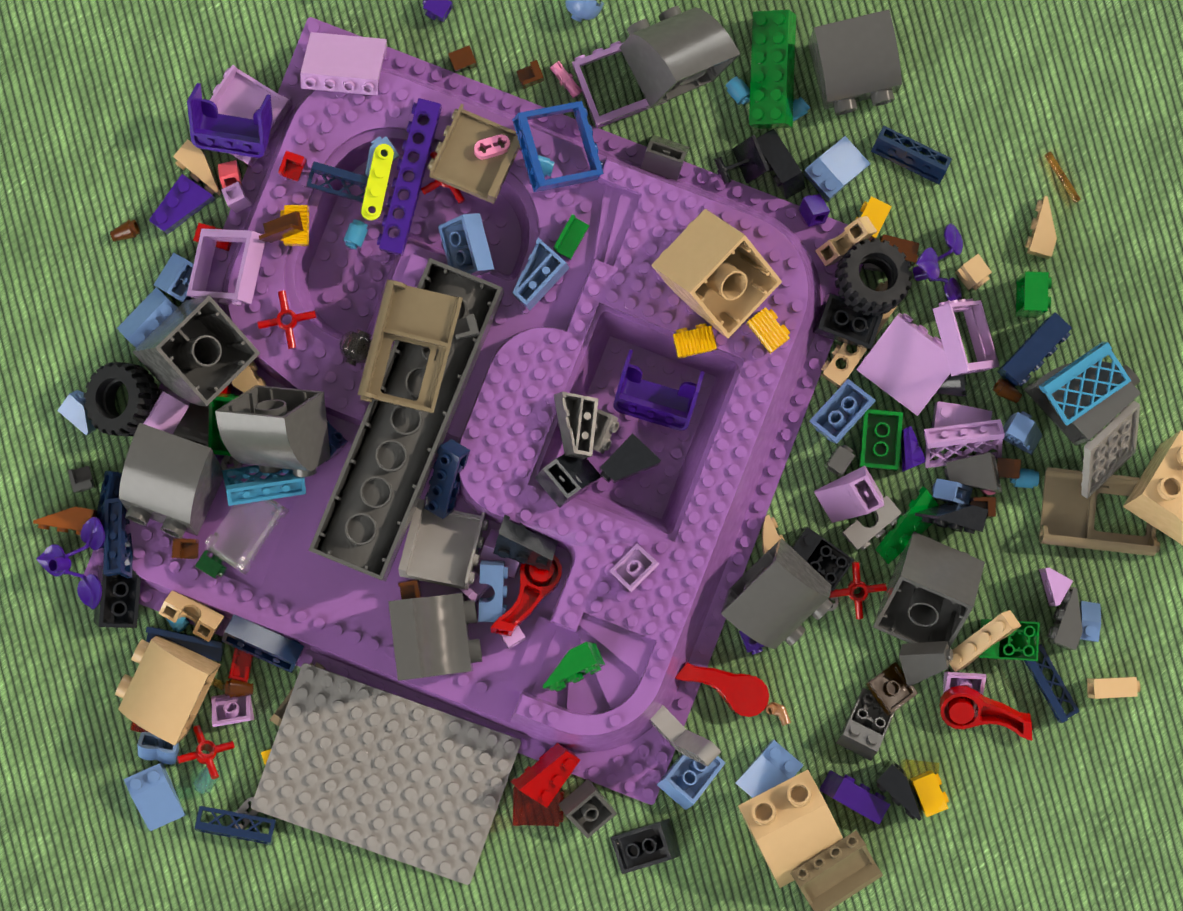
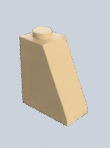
M1137 677L1087 678L1088 698L1138 697L1137 692H1140V682L1137 681Z

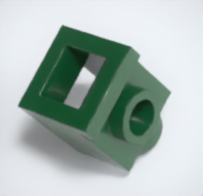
M205 550L195 567L214 579L222 577L227 570V567L222 564L223 560L214 554L210 557L211 552Z

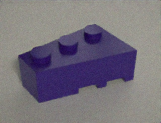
M181 174L149 221L166 234H169L186 222L188 218L201 211L203 207L216 200V198Z
M830 770L819 790L873 822L880 824L891 805L885 802L886 797L878 792L873 795L869 792L871 788L862 783L857 786L854 784L855 779L845 774L842 777Z

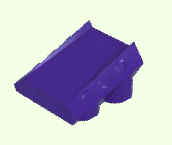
M911 426L903 429L901 434L902 472L925 463L924 454Z

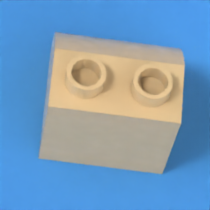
M704 209L695 220L690 222L687 228L651 265L671 290L700 317L728 339L782 283L781 279L743 233L707 209Z
M1182 430L1160 444L1140 480L1123 505L1125 509L1183 545Z
M157 635L151 639L150 643L141 639L131 659L139 664L135 675L131 677L125 674L117 687L115 695L123 698L118 708L123 715L151 734L172 745H176L188 734L221 664Z
M809 770L738 805L743 819L779 888L794 881L790 874L792 871L843 839Z

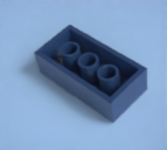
M1056 312L1053 313L997 372L1014 387L1024 385L1031 378L1029 373L1031 371L1034 373L1045 363L1043 361L1044 357L1046 359L1058 349L1056 345H1060L1071 335L1069 331L1072 327Z

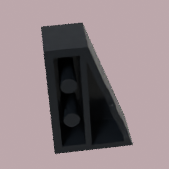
M774 128L756 138L769 168L767 172L771 173L773 181L779 187L785 199L804 190L806 187L803 172Z
M504 515L493 554L502 558L516 560L521 564H529L538 569L550 570L558 541L538 531L533 533L525 529L526 526L522 523L517 525L509 521V516Z

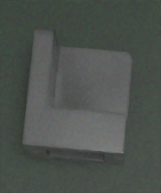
M474 314L466 315L467 318L457 320L454 331L457 341L480 335Z
M89 466L68 470L73 492L79 493L96 488Z

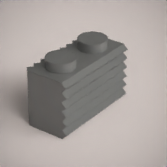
M846 445L838 446L824 465L825 468L840 477L855 457L852 454L853 450Z

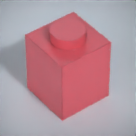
M236 160L218 164L222 188L237 181L242 186L241 174Z

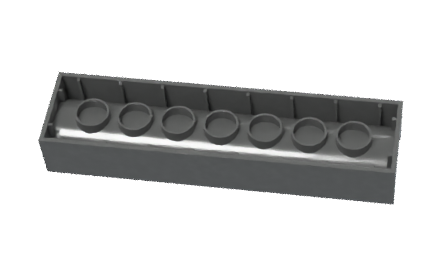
M431 258L427 262L417 288L463 298L457 320L467 318L466 315L474 314L480 335L457 341L454 333L434 413L372 399L308 550L385 582L437 459V450L443 444L504 296L503 287ZM395 340L390 352L381 392L416 401L422 386L430 348Z

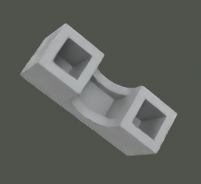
M887 495L883 497L885 506L873 511L876 515V523L873 527H864L856 520L842 532L843 536L855 550L861 549L863 551L871 544L869 541L874 536L876 538L880 537L885 532L884 528L888 524L893 526L897 522L902 512Z

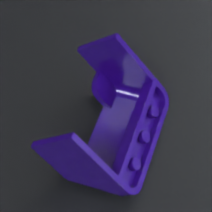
M197 83L187 100L190 135L193 145L200 149L254 158L262 157L267 149L273 120L271 95H266L261 107L253 114V119L218 114V108L214 102L202 99L201 83Z
M629 349L614 399V409L619 413L679 431L686 430L690 423L705 372L701 371L697 384L684 382L680 385L679 390L641 379L643 375L642 370L635 365L629 364L633 350Z

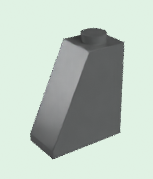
M991 452L946 462L945 476L947 480L972 488L996 493L1002 492L996 457Z
M948 641L902 644L899 659L907 685L912 686L949 668L950 661L953 660V651L949 649Z

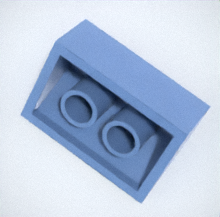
M480 213L463 214L438 226L449 266L474 276L494 270Z
M156 287L117 329L137 348L178 307Z
M847 379L812 417L810 423L825 438L837 444L874 404L875 399Z

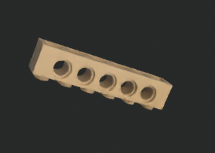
M888 280L885 283L880 282L875 291H886ZM895 308L892 309L890 312L883 314L877 334L880 332V330L882 329L890 315L893 313ZM843 343L842 346L838 344L832 352L834 357L831 362L827 360L821 368L824 371L821 376L840 388L867 351L866 348L855 346L856 352L851 354L846 349L847 343ZM836 360H843L846 365L845 368L838 369L835 364Z

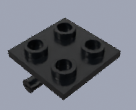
M755 135L732 149L737 160L736 164L725 167L722 157L714 159L718 168L717 173L721 175L724 185L732 182L728 171L740 168L746 184L769 171L767 161L763 156Z

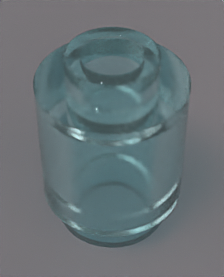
M207 765L201 769L193 782L195 785L194 789L203 795L205 792L210 793L218 778L211 779Z

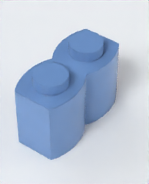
M142 732L140 734L137 744L138 756L144 760H158L164 764L176 763L179 754V742L176 745H172L150 732Z

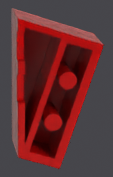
M556 743L539 757L538 762L532 767L528 766L521 776L517 779L514 778L510 782L522 793L548 807L580 759L570 750Z

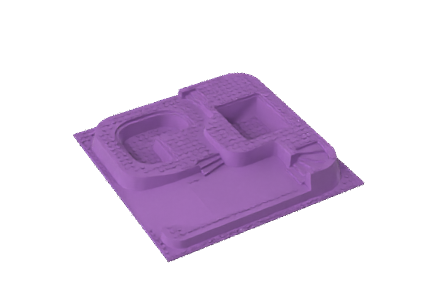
M309 17L278 91L279 95L289 99L293 105L268 142L264 155L257 159L253 167L248 165L242 180L245 196L251 201L252 206L238 213L231 209L223 227L225 230H249L265 234L263 223L279 218L281 210H284V205H308L309 246H285L281 240L273 243L265 242L252 304L242 303L241 306H236L231 303L230 305L218 303V305L260 352L253 361L258 368L256 370L258 376L264 379L266 385L270 387L323 391L327 420L348 442L336 456L318 466L316 474L304 477L306 494L228 506L223 479L198 536L185 532L183 538H181L199 540L198 559L172 558L173 538L176 537L170 536L161 530L163 523L150 519L147 526L130 520V524L126 525L125 530L127 534L131 533L132 570L136 571L141 577L139 604L160 611L165 599L173 590L222 614L224 618L215 633L222 637L232 616L235 614L272 632L281 634L283 637L298 641L303 645L304 649L296 666L301 667L304 663L310 664L312 662L315 664L318 662L327 671L513 736L521 741L518 753L538 761L539 757L556 743H559L580 759L571 774L653 805L660 790L657 783L667 772L675 748L651 724L652 721L650 719L663 705L685 726L701 683L676 680L675 677L683 668L685 662L701 667H707L726 620L721 612L728 589L743 576L764 522V517L767 514L822 372L821 368L825 364L834 341L813 333L824 298L829 293L839 296L838 292L840 289L835 286V281L838 279L835 278L838 262L825 266L815 250L828 240L845 231L844 228L848 224L827 217L824 224L808 227L799 212L800 206L734 180L724 185L721 175L685 161L677 181L643 170L641 165L647 149L646 146L592 126L594 143L598 146L599 160L603 163L602 170L604 174L600 175L598 180L534 193L520 148L494 204L462 190L460 192L465 201L459 204L450 188L442 186L426 195L420 190L403 256L381 251L379 249L380 245H377L379 234H383V217L388 215V198L393 196V179L398 177L399 158L402 159L404 155L402 145L404 140L408 139L407 126L409 121L412 122L414 114H411L414 102L417 103L418 98L442 105L430 154L436 151L439 142L444 141V131L447 125L451 126L453 122L451 119L455 108L459 109L461 104H464V110L514 131L515 127L512 119L517 113L545 107L390 47H387L386 59L383 60L378 83V96L301 89V69L311 32L361 37ZM558 114L528 120L537 154L550 158V161L555 162L551 176H545V180L591 171L576 119ZM423 116L419 119L418 123L426 125L429 118ZM417 135L413 141L416 144H420L423 142L424 137ZM379 136L382 139L387 136L400 155L398 159L392 162L388 179L389 185L385 192L382 211L376 220L368 221L362 216L361 202L306 187L314 161L364 175L369 148L372 146L371 142ZM286 151L304 156L306 159L299 181L280 176L278 173ZM411 154L409 156V161L412 163L417 162L419 159L418 154ZM431 156L428 159L421 188L436 180L429 177L430 170L428 165L432 159ZM411 172L404 175L405 181H411L414 178V174ZM314 173L311 183L321 185L325 183L322 175ZM339 180L330 182L333 190L339 191L344 188ZM357 185L348 188L354 196L363 193ZM402 191L399 194L400 200H406L409 197V192ZM373 207L368 208L370 213H375ZM400 209L394 213V218L401 219L404 216V211ZM704 209H707L743 233L781 279L782 283L729 339L712 327L716 350L678 359L673 340V334L676 333V330L687 328L689 331L696 329V325L704 323L707 326L711 325L671 290L651 265L687 228L689 223L695 220ZM480 213L494 270L476 277L503 287L504 296L443 441V444L452 439L470 450L467 464L459 473L461 486L454 511L479 516L482 515V512L485 513L486 519L489 522L487 531H483L482 534L484 543L491 529L500 530L504 515L509 516V521L517 525L522 523L526 526L525 529L533 533L538 531L558 541L554 555L559 559L562 566V576L554 591L543 598L534 611L518 625L526 640L508 649L500 634L491 633V626L494 622L468 624L470 640L480 639L482 662L473 663V671L398 681L388 601L402 600L398 582L414 580L400 577L398 570L409 527L386 582L308 550L370 403L360 400L361 396L357 394L386 281L388 279L417 288L429 258L448 265L438 226L463 214ZM574 214L577 219L590 225L571 260L555 252L568 264L569 269L531 310H528L515 298L512 292L527 265L528 258L533 252L538 238L541 239L554 251V245L569 218ZM354 219L368 225V232L362 247H357L356 250L345 246L346 242L343 241L349 224ZM397 228L389 231V236L392 238L399 235ZM232 242L229 251L215 248L206 291L235 293L245 243ZM863 264L859 265V273L861 271ZM278 291H286L289 310H292L295 314L309 311L316 312L317 318L299 321L293 328L296 344L294 349H288L285 330L279 326L258 328V321L277 318L278 313L281 311ZM765 307L768 310L772 309L778 317L776 321L779 325L784 324L790 332L788 335L790 339L771 354L746 324L748 320ZM285 315L282 318L284 325H288L292 321L290 315ZM629 349L633 350L629 364L639 367L643 372L641 379L679 390L680 385L684 382L697 384L701 371L705 372L690 423L686 430L679 431L619 413L614 409L613 403ZM162 383L160 384L159 389L168 392L169 395L189 406V401L181 398ZM232 384V390L230 394H243L242 391L234 387ZM567 392L599 398L597 409L618 418L619 427L610 437L612 443L609 450H605L604 454L593 450L592 457L587 458L599 474L601 473L600 467L632 433L661 460L660 464L616 483L612 481L608 483L601 477L559 508L535 479L542 468L564 454L554 394ZM215 454L217 460L221 465V462L225 455ZM233 462L232 464H227L228 468L235 466ZM242 464L241 467H247V466H253V465ZM433 468L420 497L422 500H425V496L429 491V480L433 476ZM281 472L279 475L284 476L286 473ZM262 475L260 478L265 479L267 476ZM638 543L659 565L630 592L610 570ZM104 548L93 550L84 572L86 577L89 574L98 576V566H104ZM479 548L477 554L481 556L482 549ZM205 550L211 552L210 557L214 554L223 560L222 564L227 567V570L222 577L214 579L195 567ZM521 563L515 578L508 576V579H504V586H507V598H503V605H507V611L514 605L519 596ZM474 566L473 570L480 575V566ZM419 580L422 597L463 593L459 588ZM490 586L480 598L492 597L495 594L493 587ZM464 594L465 601L471 600ZM479 600L476 602L477 620L479 615ZM188 618L187 620L190 624L195 626V623ZM585 642L596 643L605 663L604 666L600 667L601 671L593 675L590 673L583 676L584 679L577 683H567V687L558 692L543 688L544 683L570 649Z

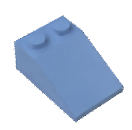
M844 136L804 170L803 175L828 202L865 170L870 163L850 140Z
M772 739L735 783L754 798L794 777L803 767V764Z
M681 754L657 783V786L684 810H687L695 804L725 765V762L717 756L707 767Z
M159 763L124 779L131 798L149 831L186 816L163 763Z

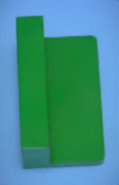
M572 214L553 247L554 251L571 260L590 225L577 219Z

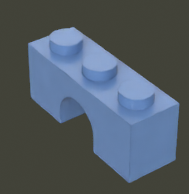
M481 560L479 584L492 586L495 594L489 598H480L478 622H495L507 612V605H503V598H507V586H504V579H508V567H504L505 561Z

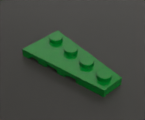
M923 486L919 490L920 494L916 500H912L908 505L910 508L905 515H901L898 518L896 527L887 533L875 549L887 564L892 562L904 550L913 532L922 534L932 525L922 522L921 517L915 516L916 512L938 506V503Z

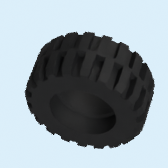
M873 238L871 241L865 239L860 243L857 242L844 254L837 264L838 268L835 271V278L838 279L835 281V286L840 289L838 292L840 298L844 297V303L847 306H853L852 310L856 312L859 310L863 311V315L868 316L872 313L873 316H879L881 313L886 314L890 312L906 297L912 285L910 281L913 278L912 272L909 271L911 265L909 261H905L906 255L903 252L900 253L898 251L899 248L895 244L891 246L889 245L890 242L886 240L880 242V239ZM870 263L881 268L888 280L887 290L875 291L868 288L860 278L859 265Z
M123 362L106 363L96 370L97 373L92 374L90 377L91 381L86 385L87 392L84 393V399H86L84 407L88 411V419L92 420V425L102 433L115 436H133L139 423L143 424L159 398L157 383L153 382L155 379L152 374H148V370L140 367V365ZM124 383L128 391V404L125 411L119 415L115 406V396L119 387Z

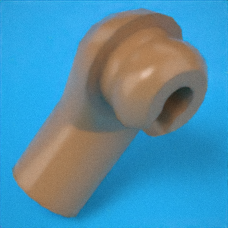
M771 702L766 706V712L770 715L778 716L782 726L791 723L785 706L775 702Z

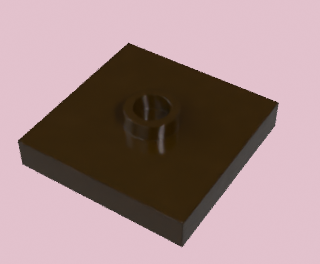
M896 662L866 683L887 715L892 714L918 694L913 686L907 685L905 675Z

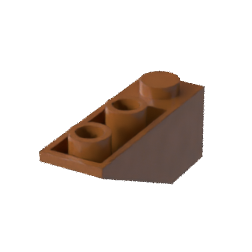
M72 507L33 520V523L38 524V528L49 530L50 526L57 527L59 532L68 533L69 529L76 530V534L81 535L83 525L90 518L96 517L97 510Z

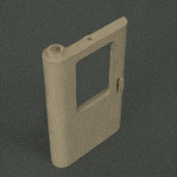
M388 279L357 394L361 396L360 400L372 402L373 399L434 413L463 298L407 286L404 283ZM395 340L430 348L422 386L416 401L381 392L392 344Z
M1047 467L1039 532L1040 544L1155 556L1159 552L1160 542L1156 538V528L1149 523H1146V533L1144 536L1101 532L1094 529L1097 495L1103 493L1129 496L1140 480L1139 477L1112 475L1087 499L1081 495L1082 471Z

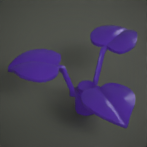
M950 223L944 230V238L946 244L950 247L949 250L937 257L933 248L925 249L916 262L918 266L913 268V275L916 281L928 279L929 282H944L946 297L948 300L953 301L962 300L961 287L955 278H950L949 280L947 278H939L940 269L937 263L952 252L955 255H960L963 249L961 234Z
M92 517L81 529V540L86 543L85 546L65 554L59 545L53 544L47 547L36 560L48 573L55 577L69 574L82 578L77 587L78 596L85 605L95 609L102 596L100 580L94 574H89L86 577L83 574L69 571L71 560L68 558L89 547L92 550H99L103 546L105 541L103 526L97 517Z

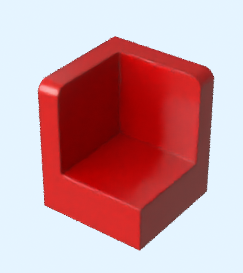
M286 151L278 171L280 176L299 181L306 163L305 157Z

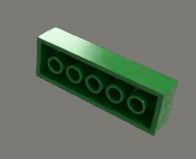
M790 10L753 12L749 125L756 129L793 128L796 14Z

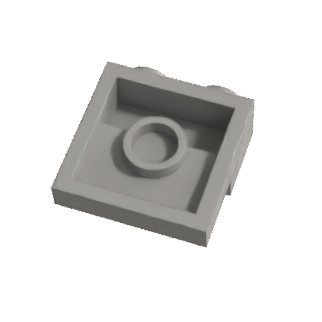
M597 409L593 450L604 454L605 450L608 451L611 447L610 437L612 433L618 430L619 422H617L618 418Z

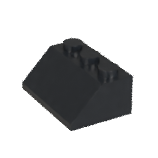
M98 566L97 577L102 586V596L95 608L94 623L98 627L137 628L141 577L133 570L132 578H125L121 575L106 576L103 574V566Z

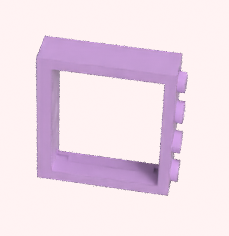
M620 41L611 44L610 48L605 50L603 48L596 49L589 56H578L572 62V67L596 128L650 109L647 100L643 99L601 116L597 112L580 67L621 52L620 46L623 43Z
M201 229L186 296L199 298L210 295L217 304L230 305V303L236 306H241L242 303L252 304L265 241L259 240V236L262 234L249 230ZM217 241L245 243L235 293L206 291Z
M973 298L938 303L939 307L934 308L933 313L951 376L983 372L1000 367L981 300L973 301ZM954 312H964L977 362L968 363Z

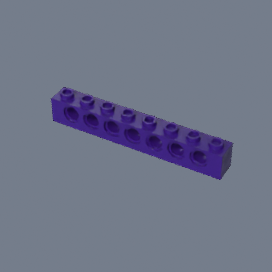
M418 98L417 103L414 102L411 114H414L412 122L409 121L406 131L409 133V136L402 145L404 155L402 159L399 158L398 177L393 179V196L388 198V215L383 217V234L380 233L377 240V245H380L379 249L381 251L400 256L404 254L442 110L440 103ZM423 116L429 118L426 125L418 123L419 119ZM417 135L424 137L423 142L420 144H416L413 141ZM411 154H418L419 159L417 162L412 163L409 161V156ZM408 172L414 174V178L411 181L404 180V175ZM400 192H409V197L406 200H400ZM396 210H403L404 216L401 219L394 218ZM393 228L399 230V235L395 238L389 236V231Z

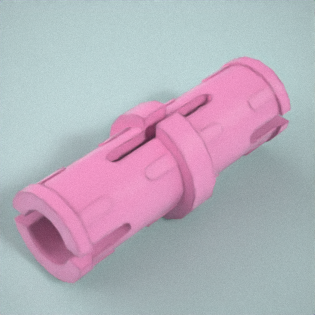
M560 61L550 67V70L560 81L559 84L567 89L572 98H575L582 92V89L572 78L573 75L565 70Z

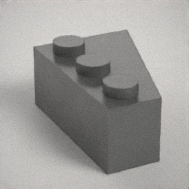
M567 392L554 394L565 456L579 459L592 457L599 398Z

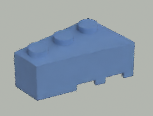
M538 238L533 252L528 258L527 265L524 271H522L512 293L519 302L528 310H531L567 272L569 266Z
M1023 411L1021 413L1017 412L1007 419L1003 427L1005 433L1003 440L1032 455L1042 437V433L1036 422L1031 419V415Z

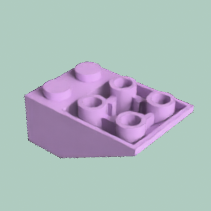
M866 466L814 491L832 523L866 515L885 506L883 495Z

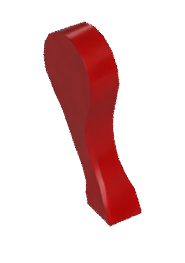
M555 555L550 570L538 569L529 564H521L520 592L517 601L505 614L494 622L491 626V633L512 636L517 626L534 611L541 600L554 591L562 576V566Z
M685 662L683 668L675 677L676 680L692 681L709 685L721 695L729 708L740 716L752 717L764 711L769 701L768 687L763 680L756 676L732 673L712 667L695 666Z
M959 685L951 687L940 698L942 720L954 729H967L984 724H997L1009 728L1020 737L1033 741L1030 713L1019 712L1004 703L983 696L968 686Z

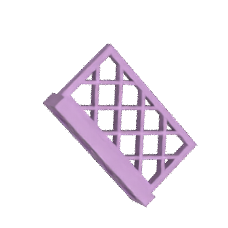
M1001 419L924 429L925 468L946 466V462L988 453L992 448L997 450V452L992 453L996 459L1002 458V441L1005 433ZM983 443L987 445L983 449L978 448ZM963 446L968 447V448H967L965 451H963V452L959 450V449H961ZM945 448L949 450L945 454L940 453ZM973 451L977 452L975 455H969ZM954 453L958 455L955 458H950ZM935 456L939 457L937 460L930 461Z

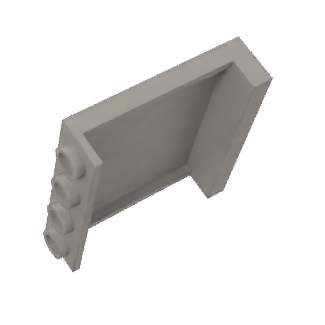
M420 499L411 519L398 568L400 577L468 590L469 585L473 584L475 579L473 569L479 563L480 555L477 553L478 549L483 547L484 537H482L483 531H487L489 520L486 519L484 512L479 516L454 511L444 519H441L424 509L425 500Z

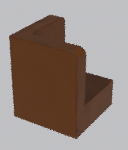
M470 45L448 53L455 71L468 66L470 69L477 67Z
M537 60L530 62V66L517 70V75L523 89L544 81Z
M998 458L999 478L1019 479L1022 461L1019 459Z
M996 497L970 498V505L988 509L987 517H996Z
M173 538L172 558L198 559V539Z
M419 580L398 582L402 599L422 598Z

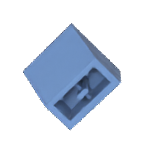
M173 253L154 286L182 303L185 300H189L191 297L186 295L193 263Z

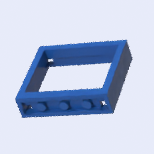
M582 101L520 112L512 119L534 193L598 180L599 176L604 174L602 170L603 163L599 160L598 146L594 143L593 129L588 123L587 109L583 106ZM574 112L591 171L545 180L528 120Z

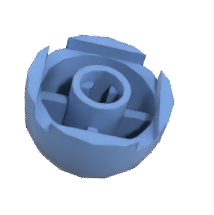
M565 0V6L572 14L571 18L582 22L583 19L591 20L597 17L605 4L602 1L597 3L596 0Z

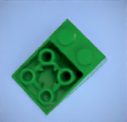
M981 619V628L992 620ZM1018 621L1021 627L988 648L979 658L1038 661L1040 622Z
M585 642L570 649L544 683L543 688L558 692L565 689L567 683H577L584 679V675L589 673L593 675L601 671L600 667L604 666L605 663L596 643Z

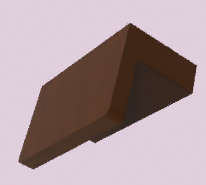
M295 211L263 223L265 234L260 235L259 240L273 243L304 231L300 212Z
M885 234L882 235L881 242L886 240L890 242L889 245L891 246L895 244L899 248L898 251L906 255V262L909 261L910 265L913 266L916 264L919 243Z

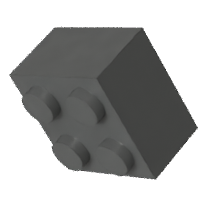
M588 779L558 804L566 817L587 839L617 814L610 802Z

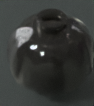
M357 329L356 332L349 331L342 337L340 350L346 357L345 362L354 366L357 363H366L371 343V334Z

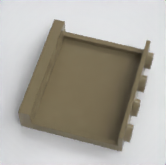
M461 104L459 109L455 108L451 119L453 122L451 126L447 125L444 131V141L439 142L436 148V153H438L436 158H432L428 165L430 170L429 177L494 204L520 149L516 131L463 109L464 104ZM501 134L506 135L510 140V147L505 154L485 160L478 159L474 154L475 144L480 140ZM498 141V145L504 148L505 143ZM481 146L479 151L486 153V149Z
M857 830L790 873L813 911H830L883 876Z

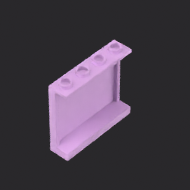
M311 32L301 69V89L378 96V83L382 64L387 55V39Z
M232 65L231 68L225 71L222 82L214 88L210 101L216 104L218 114L253 119V114L261 107L266 95H271L273 120L268 139L269 142L293 103ZM231 154L250 167H253L258 159Z
M899 313L856 370L918 416L950 375V369L941 339L936 336L934 338L928 334L929 331L922 325L917 326L912 322L913 319L909 315Z

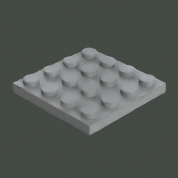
M1133 401L1124 408L1117 417L1109 422L1107 427L1097 433L1092 441L1089 440L1085 444L1081 495L1088 499L1136 453L1140 404L1136 401Z

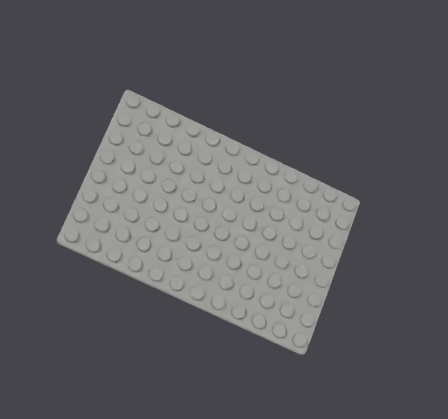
M304 663L298 674L251 808L468 885L471 883L521 741L513 736Z

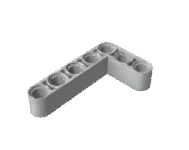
M663 705L650 719L652 721L651 724L684 756L708 767L721 753L720 749L710 740L686 730Z

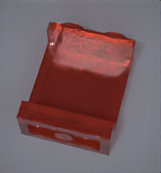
M514 786L513 826L559 827V823L563 822L564 812L560 811L558 804L564 800V791L559 790L549 806L545 807Z

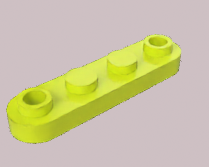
M387 144L378 145L373 153L361 207V214L368 221L376 220L382 211L394 156L393 149ZM382 150H385L387 152L386 157H383L381 155ZM373 207L375 213H370L368 208Z

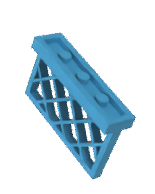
M1102 341L1039 385V388L1046 394L1065 425H1069L1131 382V379L1112 352V347L1108 342ZM1107 355L1112 360L1110 369L1101 367L1102 359ZM1090 367L1097 368L1094 380L1085 378L1086 370ZM1100 369L1110 371L1108 382L1098 381ZM1114 372L1121 373L1124 378L1119 384L1112 383ZM1074 378L1081 379L1078 391L1069 389L1070 381ZM1084 380L1094 382L1092 394L1082 392ZM1098 383L1107 384L1106 393L1103 395L1096 394ZM1058 389L1064 390L1062 402L1056 401L1052 396V393ZM1068 391L1078 393L1076 405L1066 403ZM1081 394L1091 396L1090 404L1086 407L1079 405ZM1065 405L1075 407L1074 415L1069 419L1064 414Z
M253 465L222 470L228 506L306 494L304 477L294 476L293 469L283 468L275 473H262L259 466ZM281 472L286 473L284 476L279 475ZM262 475L267 476L265 479L260 478Z

